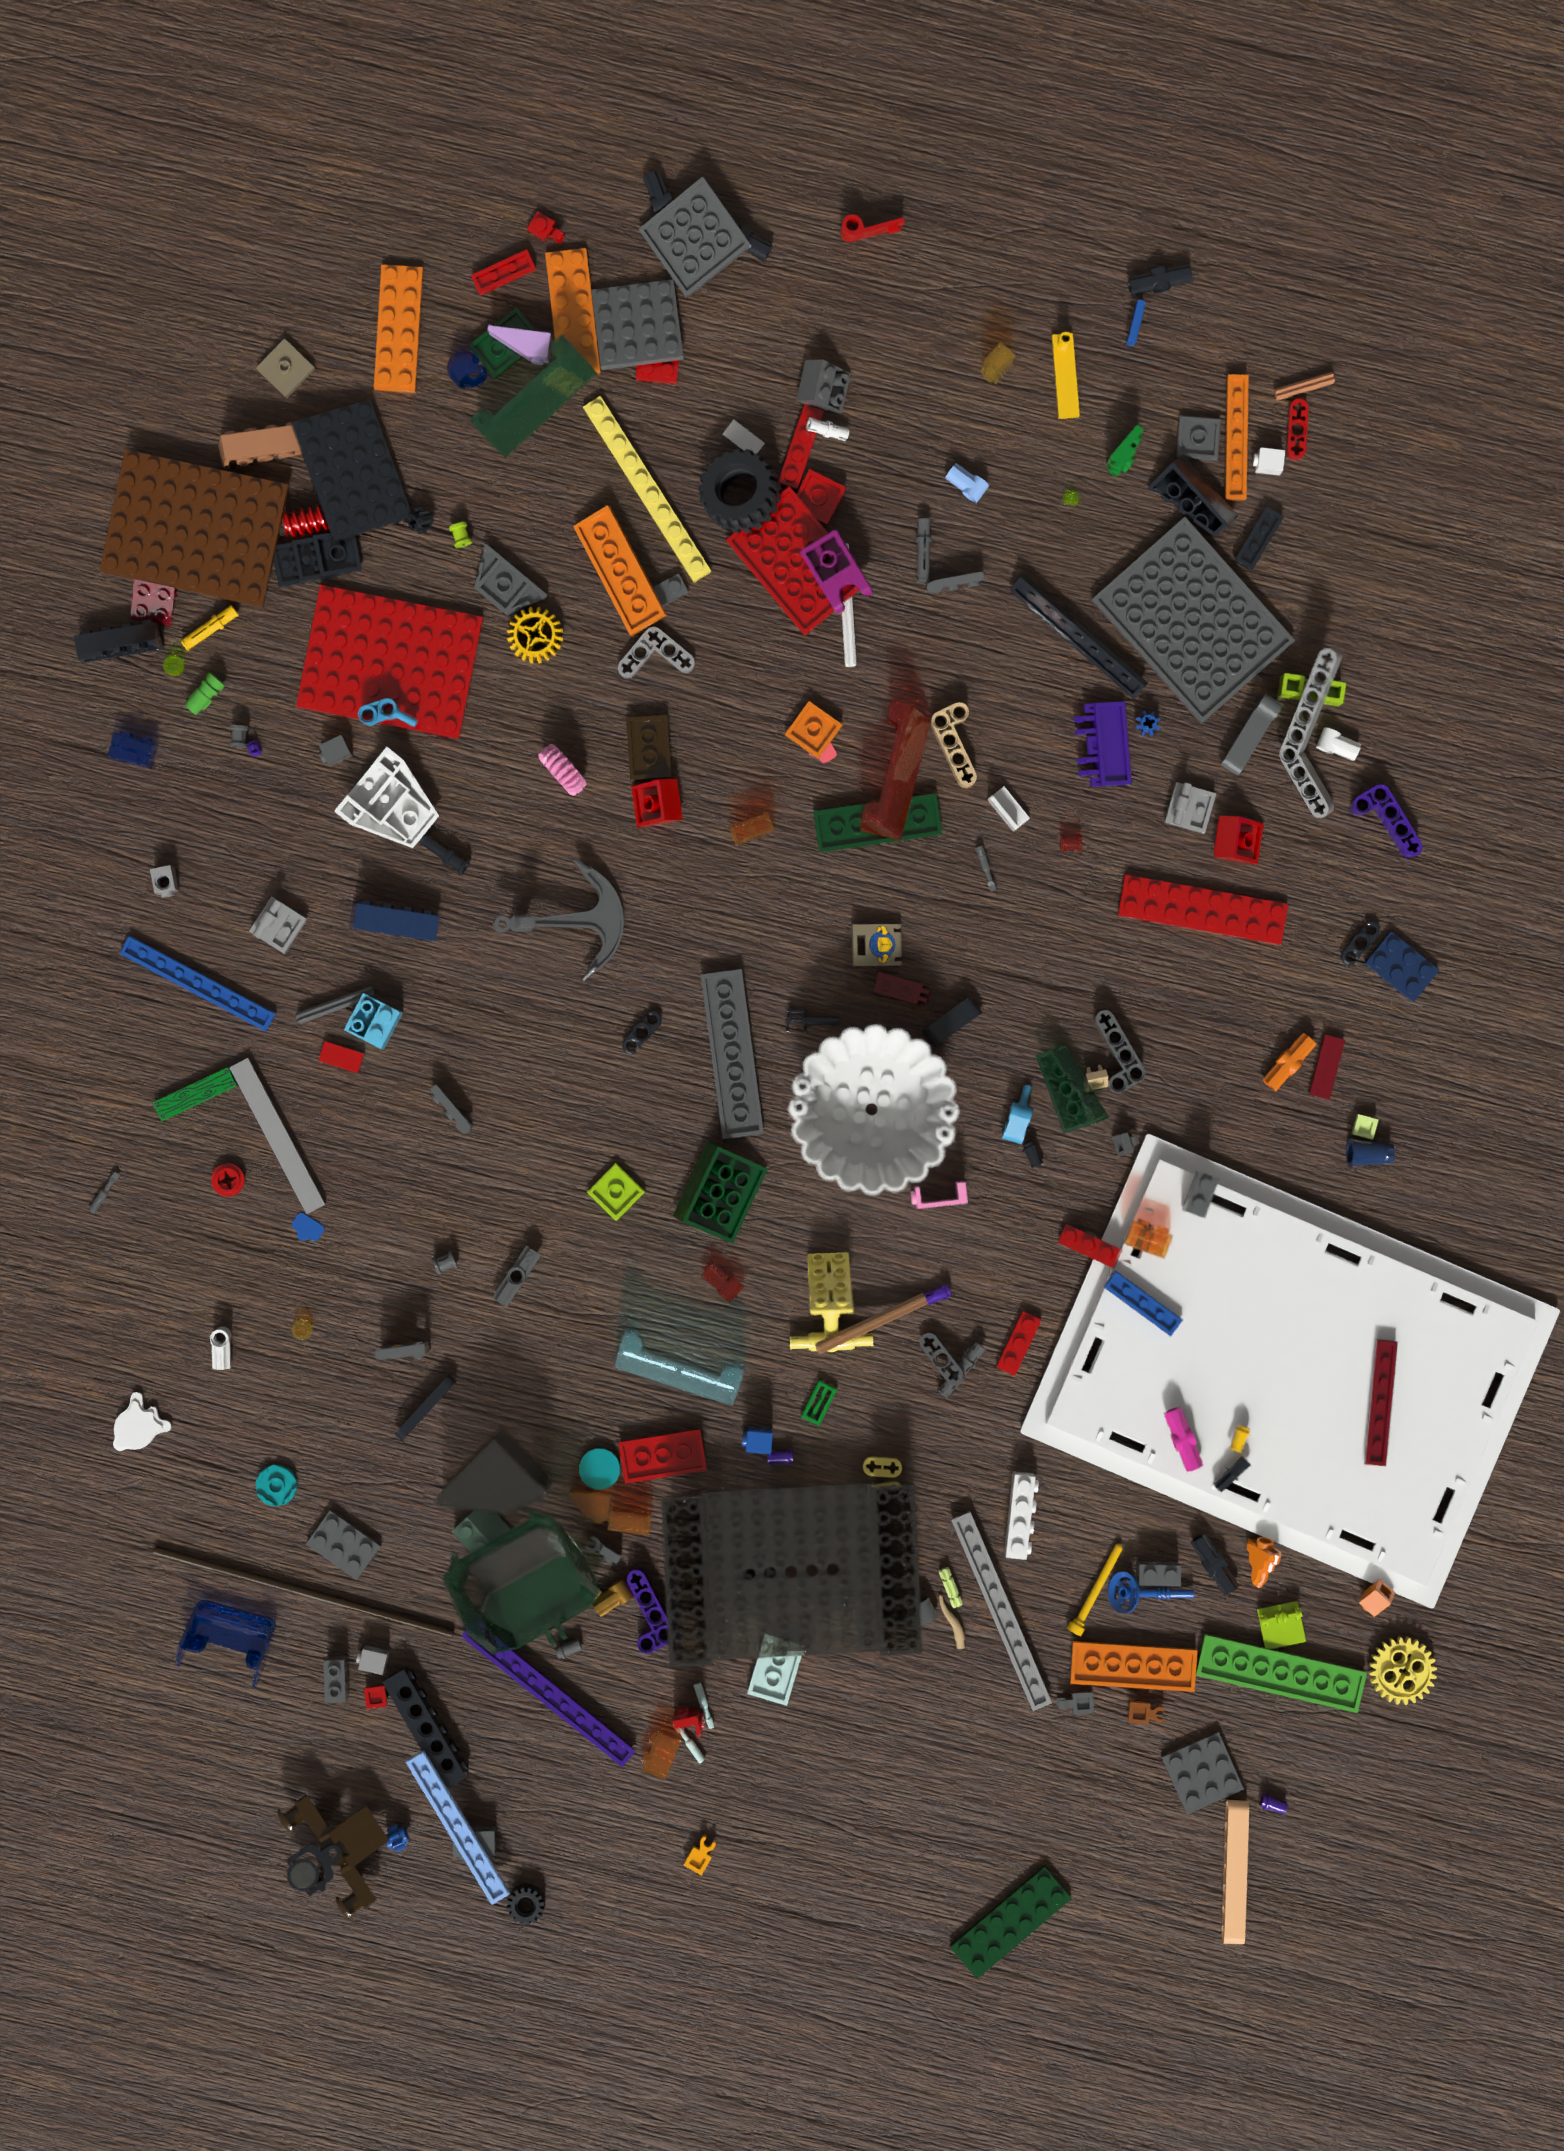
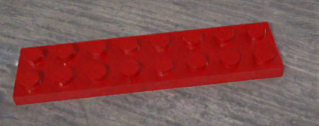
M1125 875L1117 916L1281 945L1289 904Z

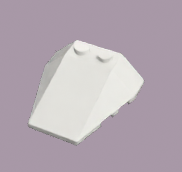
M388 747L384 749L369 770L334 811L350 825L411 848L418 843L439 817L404 760Z

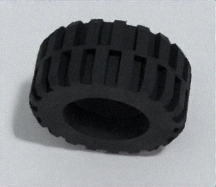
M741 448L734 449L733 453H730L728 450L723 452L722 457L719 458L717 455L713 458L714 463L712 465L708 464L705 467L707 472L701 475L700 481L702 484L698 488V492L701 495L699 499L704 510L717 526H721L723 530L730 531L731 529L733 533L740 534L741 530L749 533L752 532L754 527L757 530L760 529L763 522L766 521L768 523L772 519L770 517L772 513L776 514L778 510L776 503L781 502L782 496L779 492L782 489L776 472L762 455L754 453L749 449H746L745 452ZM743 476L753 477L757 480L756 491L748 502L739 506H729L724 503V492L733 480Z

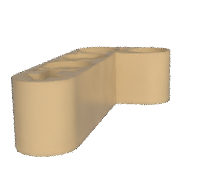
M958 702L936 712L930 724L957 783L962 788H970L976 781V772L954 726L966 720L969 709L966 704ZM954 709H963L964 717H955ZM943 717L946 725L938 727L935 724V718ZM945 736H952L955 743L951 746L946 745L943 741ZM960 754L963 757V763L955 764L952 756ZM965 765H967L968 767L964 770L966 775L972 776V778L969 780L970 783H968L966 780L962 781V778L964 776L962 770L960 772L957 771L958 769H962Z

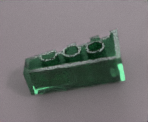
M1065 1045L1036 1055L1063 1134L1109 1118Z

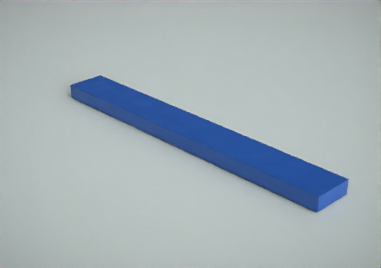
M130 935L119 953L267 1032L277 1014Z

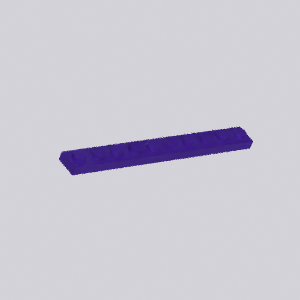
M476 1619L473 1620L461 1635L463 1639L621 1767L636 1750Z

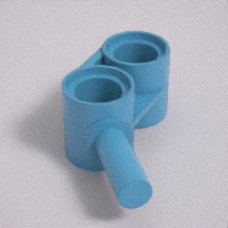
M383 699L364 705L358 711L360 721L367 726H373L378 722L396 718L413 727L418 723V719L400 711L401 708L391 699ZM387 704H392L394 707L393 712L390 714H384L383 711ZM373 711V718L369 721L364 720L365 712Z
M1024 1085L1020 1101L1012 1103L1008 1116L1009 1121H1006L1002 1139L1022 1144L1033 1112V1108L1028 1105L1031 1086Z

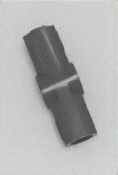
M526 1245L492 1298L508 1307L542 1254ZM514 1270L522 1273L521 1281H514L512 1279V1272Z

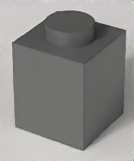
M342 735L319 745L321 749L318 752L322 762H327L329 766H333L353 756Z

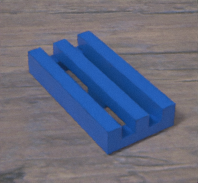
M1138 299L1135 305L1126 342L1128 346L1135 345L1146 304L1143 300Z

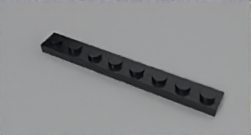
M1025 574L1010 589L1016 597L1132 699H1135L1148 684L1147 681Z

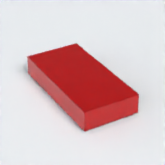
M324 1041L318 1061L359 1073L365 1053Z

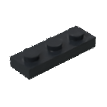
M1266 506L1234 562L1252 571L1284 516Z

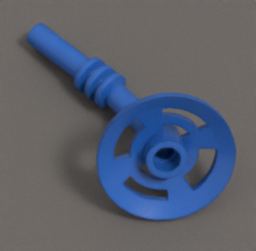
M1118 1572L1109 1583L1108 1598L1116 1612L1127 1614L1136 1608L1139 1597H1157L1158 1600L1160 1598L1163 1600L1165 1598L1167 1600H1170V1598H1194V1590L1170 1589V1587H1167V1589L1165 1587H1162V1589L1160 1587L1157 1589H1139L1138 1582L1131 1573ZM1123 1577H1128V1578H1130V1580H1123V1581H1122V1578H1123ZM1116 1586L1120 1587L1118 1591L1120 1598L1116 1599L1115 1594ZM1121 1605H1130V1607L1123 1608Z

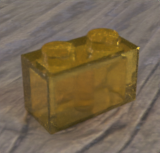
M1000 342L984 360L981 369L983 372L982 376L991 383L993 381L997 384L1012 368L1016 355Z

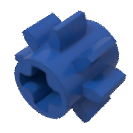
M1143 711V718L1137 717L1135 719L1139 722L1135 730L1140 729L1142 731L1141 736L1149 733L1150 737H1152L1153 729L1156 731L1160 730V727L1156 725L1161 719L1154 717V711L1150 715ZM1146 719L1148 722H1152L1150 729L1148 726L1143 725Z
M397 1824L388 1827L386 1834L390 1840L386 1843L390 1850L395 1848L396 1852L405 1849L407 1846L406 1842L410 1841L406 1828L404 1826L399 1828Z

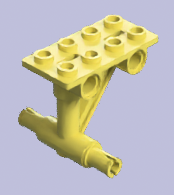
M816 1253L807 1255L810 1314H822L824 1318V1332H813L808 1334V1336H790V1350L809 1348L811 1351H817L815 1347L816 1342L840 1332V1314L853 1312L849 1253ZM873 1333L863 1334L828 1352L853 1350L855 1346H873Z

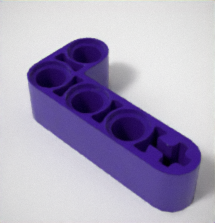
M1383 784L1376 785L1351 801L1350 809L1355 815H1363L1373 809L1375 810L1404 857L1411 858L1421 853L1422 843L1387 786ZM1376 789L1383 792L1382 800H1378L1375 797L1374 792ZM1358 800L1364 801L1366 805L1364 811L1357 808ZM1387 807L1392 808L1394 811L1392 818L1387 817L1385 814ZM1397 825L1404 827L1405 832L1403 835L1397 834ZM1408 836L1410 837V839H1407V840L1404 841V842H1402V840H1401V839L1407 838ZM1413 844L1415 848L1412 851H1408L1409 845Z
M633 1567L628 1573L627 1582L651 1627L640 1634L637 1647L640 1652L648 1654L669 1644L674 1638L675 1629L645 1570L641 1567ZM634 1573L637 1576L641 1575V1588H639V1583L636 1579L632 1580ZM642 1592H650L652 1598L648 1601L643 1600L640 1596ZM658 1610L662 1616L659 1619H653L650 1616V1612ZM661 1629H669L671 1635L667 1638L660 1635ZM649 1638L653 1644L650 1647H645L642 1645L641 1640Z

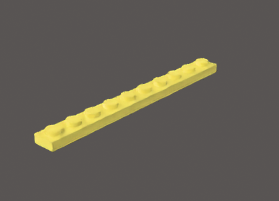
M601 396L583 406L586 414L693 583L711 573L709 566Z

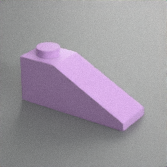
M488 325V332L492 337L528 361H531L532 364L543 365L544 363H549L552 342L551 333Z

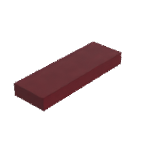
M1329 1035L1323 1036L1308 1095L1330 1100L1345 1043L1344 1039Z

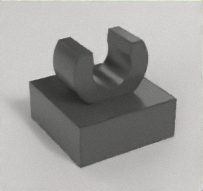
M1128 1132L1112 1136L1118 1156L1133 1153L1132 1146L1139 1144L1137 1135L1129 1137Z

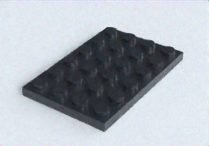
M370 399L291 422V427L333 542L407 520L411 510Z

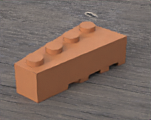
M291 422L283 427L269 425L262 430L248 428L241 433L227 431L220 435L218 445L223 471L229 470L230 465L233 464L243 467L248 466L253 460L261 463L268 462L274 459L276 455L279 459L301 455Z

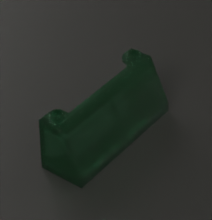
M563 334L551 346V352L556 359L495 415L487 410H480L470 419L480 433L505 458L598 374Z

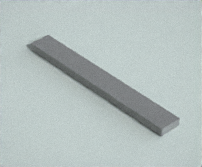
M246 1058L229 1067L306 1214L326 1205L250 1059Z

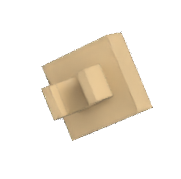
M1098 1065V1071L1091 1072L1090 1067H1087L1086 1086L1088 1091L1108 1087V1074L1106 1069H1102L1101 1065Z

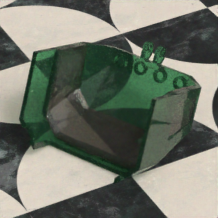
M527 1510L532 1519L465 1557L460 1558L452 1552L451 1563L448 1571L444 1574L443 1582L466 1633L492 1654L518 1649L543 1634L546 1635L551 1646L556 1645V1639L550 1630L556 1627L563 1640L568 1638L562 1623L589 1609L602 1593L585 1556L564 1527L552 1516L541 1515Z

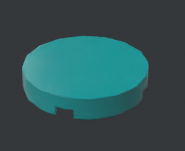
M595 1448L588 1451L582 1457L579 1464V1474L582 1481L588 1487L603 1490L611 1487L617 1481L620 1474V1463L612 1451L605 1448Z
M283 1465L266 1467L259 1473L256 1479L257 1495L265 1504L270 1506L287 1504L297 1491L295 1474L290 1468Z

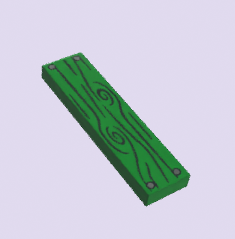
M227 1067L153 1102V1105L161 1121H165L238 1085L230 1068Z

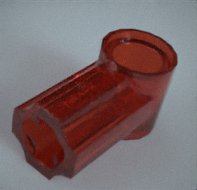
M714 1262L701 1274L729 1303L744 1288L731 1275L728 1276Z

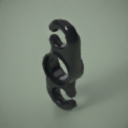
M1372 920L1366 922V926H1373L1375 928L1373 934L1367 933V928L1363 926L1361 931L1352 937L1342 950L1341 959L1343 963L1349 966L1355 964V960H1348L1346 958L1348 952L1354 953L1355 959L1358 960L1360 955L1370 948L1380 934L1378 923ZM1358 937H1362L1366 941V946L1363 949H1359L1355 945V940Z
M648 1011L649 1016H656V1023L651 1024L648 1016H644L643 1020L635 1025L624 1038L622 1043L624 1052L630 1055L635 1054L636 1050L629 1049L627 1043L633 1041L636 1044V1049H640L641 1045L659 1028L662 1016L658 1011ZM640 1026H644L648 1030V1035L643 1039L636 1035V1030Z

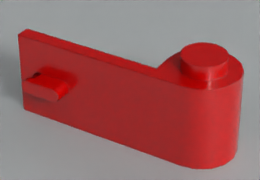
M854 214L848 215L843 219L840 236L847 242H854L887 232L889 234L901 231L905 219L903 217L864 228L860 217Z

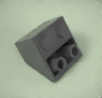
M805 360L796 401L821 410L842 414L851 373L825 360Z

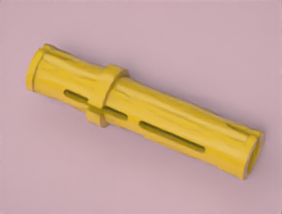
M230 605L218 615H212V619L180 641L186 650L189 651L218 629L222 630L225 628L224 625L238 617L239 614Z

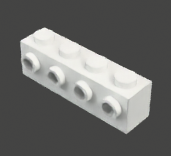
M1013 1471L1004 1548L1006 1558L1027 1560V1554H1031L1032 1542H1029V1534H1033L1034 1521H1031V1515L1036 1511V1501L1033 1500L1034 1492H1038L1039 1480H1035L1036 1477L1032 1473Z

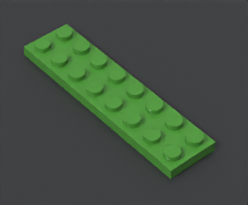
M1204 1634L1196 1667V1676L1358 1713L1367 1672L1209 1634Z

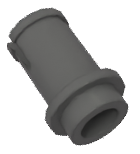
M578 1638L562 1645L559 1643L558 1646L554 1647L558 1659H566L565 1656L582 1651Z

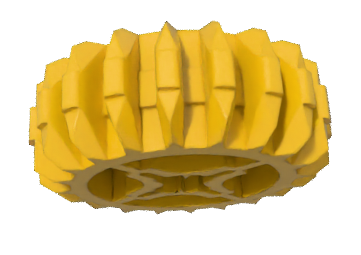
M529 607L530 614L527 615L524 610H521L523 617L520 618L518 615H515L514 618L518 622L511 621L509 624L514 629L507 630L508 634L513 635L507 638L508 642H515L510 646L511 650L517 649L515 652L517 657L523 653L522 661H525L529 656V662L532 664L535 657H537L538 663H542V656L549 661L550 658L547 654L551 653L555 656L556 652L553 648H561L556 641H563V637L557 636L563 633V629H556L561 625L560 621L553 622L556 616L552 614L548 617L549 611L547 609L541 614L540 607H537L536 613L533 612L532 607ZM530 620H539L533 627L523 626ZM545 622L552 629L551 639L543 634ZM539 630L538 634L541 638L535 637L534 640H531L532 636L529 633H536ZM519 631L528 637L526 648H523L519 643ZM537 644L548 645L540 651H531Z

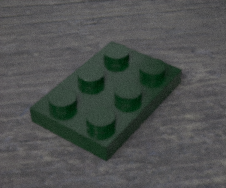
M517 307L493 325L536 331ZM488 330L468 345L494 379H497L523 358L492 337Z

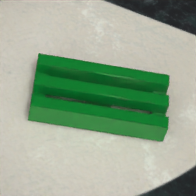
M818 1380L801 1418L820 1426L838 1389ZM822 1386L824 1389L809 1417L807 1413ZM829 1389L831 1393L818 1420H815L814 1417Z

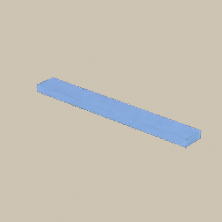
M425 1750L407 1759L406 1764L490 1903L493 1905L509 1895L508 1887Z

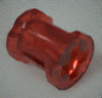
M1078 834L1077 837L1060 835V853L1065 851H1078V853H1082V835Z

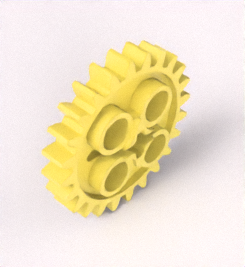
M1398 1636L1397 1642L1389 1638V1645L1382 1642L1383 1649L1375 1648L1379 1654L1371 1655L1375 1662H1369V1665L1374 1668L1368 1671L1370 1675L1374 1676L1370 1679V1682L1376 1684L1374 1686L1376 1691L1381 1690L1379 1695L1382 1698L1387 1695L1386 1700L1388 1702H1391L1394 1698L1397 1705H1399L1401 1699L1405 1705L1408 1704V1699L1416 1703V1696L1423 1699V1691L1428 1694L1430 1693L1427 1686L1434 1687L1430 1679L1437 1678L1432 1673V1671L1437 1670V1667L1431 1665L1435 1662V1659L1429 1657L1431 1651H1424L1426 1646L1423 1643L1418 1646L1419 1641L1417 1639H1414L1411 1643V1639L1408 1636L1404 1642L1400 1636ZM1401 1652L1402 1658L1399 1661H1394V1654ZM1420 1661V1668L1412 1670V1664ZM1400 1668H1401V1669H1404V1668H1405V1669H1406V1672H1405V1673H1404V1672H1401V1673H1400V1672H1399V1669H1400ZM1393 1671V1677L1385 1680V1673ZM1406 1680H1412L1411 1687L1408 1689H1404V1682Z

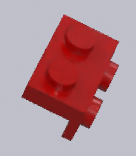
M682 1707L677 1709V1712H674V1729L695 1725L697 1737L702 1736V1730H705L706 1724L704 1714L699 1713L698 1707L693 1709Z

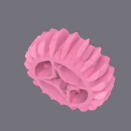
M553 744L541 750L542 752L538 755L540 761L565 790L573 796L580 793L586 786V780L563 753Z

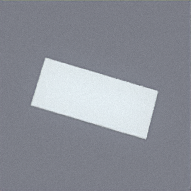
M735 420L731 422L723 433L725 437L744 451L749 449L754 453H758L765 444Z

